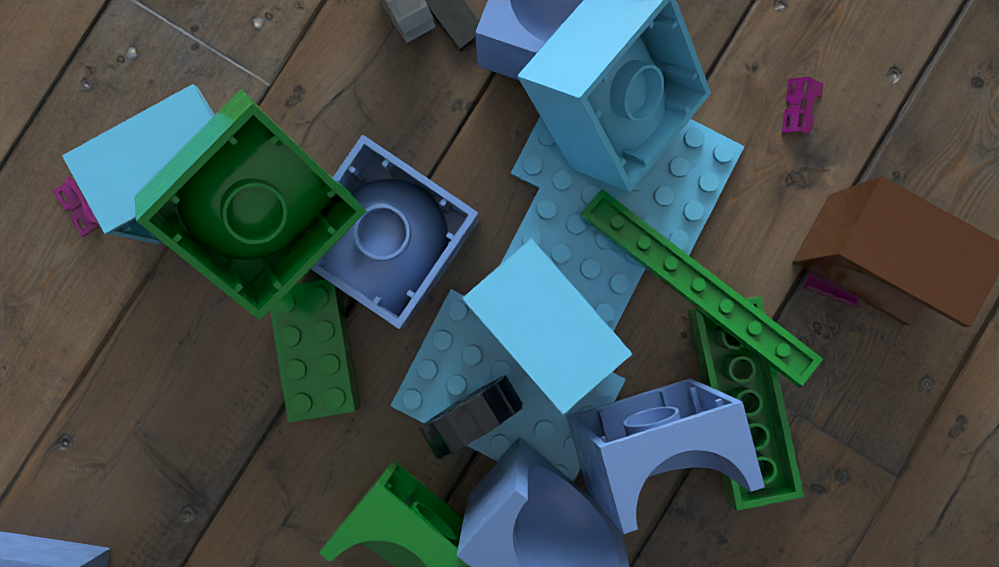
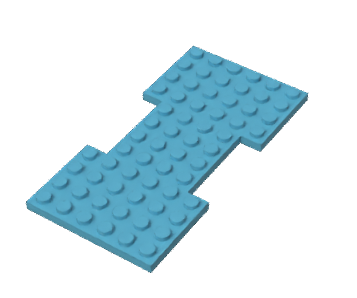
M540 116L511 171L512 176L539 190L501 264L532 238L611 330L614 331L645 268L581 219V212L603 189L687 255H690L745 146L690 119L634 189L628 193L572 169ZM450 289L390 406L425 423L458 400L487 383L506 375L523 403L522 409L501 425L467 446L499 461L520 438L574 482L581 467L567 417L615 402L626 379L611 372L565 414H562L462 299L464 295Z

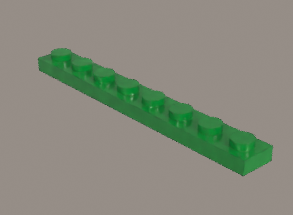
M603 189L581 212V219L798 388L804 385L822 362V357Z

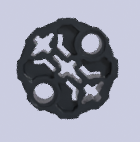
M504 375L453 403L423 423L418 429L436 459H440L460 450L501 425L520 411L523 403L507 376Z

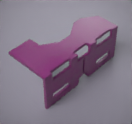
M809 76L788 80L786 102L790 103L789 105L791 106L784 111L782 133L803 132L808 135L810 134L814 126L813 103L817 97L822 98L823 83ZM807 82L806 94H803L804 83ZM795 83L794 95H791L792 84ZM802 100H806L805 109H801V105H799L802 104ZM800 114H803L802 126L799 127ZM788 116H791L790 125L787 127Z
M65 177L66 183L53 190L63 208L72 211L73 214L70 216V219L83 237L100 225L74 180ZM61 191H63L69 201H64L60 195ZM81 219L86 229L83 230L77 220Z
M809 272L803 287L804 289L834 299L853 308H860L857 305V297L826 280L814 277V274Z

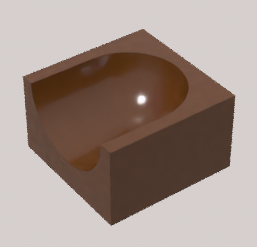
M880 176L829 194L792 262L905 325H912L919 312L926 306L962 327H971L999 276V240L887 178Z

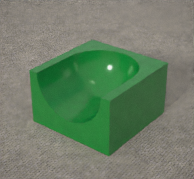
M242 89L134 197L136 222L259 321L367 212L338 180L336 181L312 159Z
M396 460L390 463L319 552L331 563L344 550L360 544L380 555L394 567H470L457 557L464 517Z

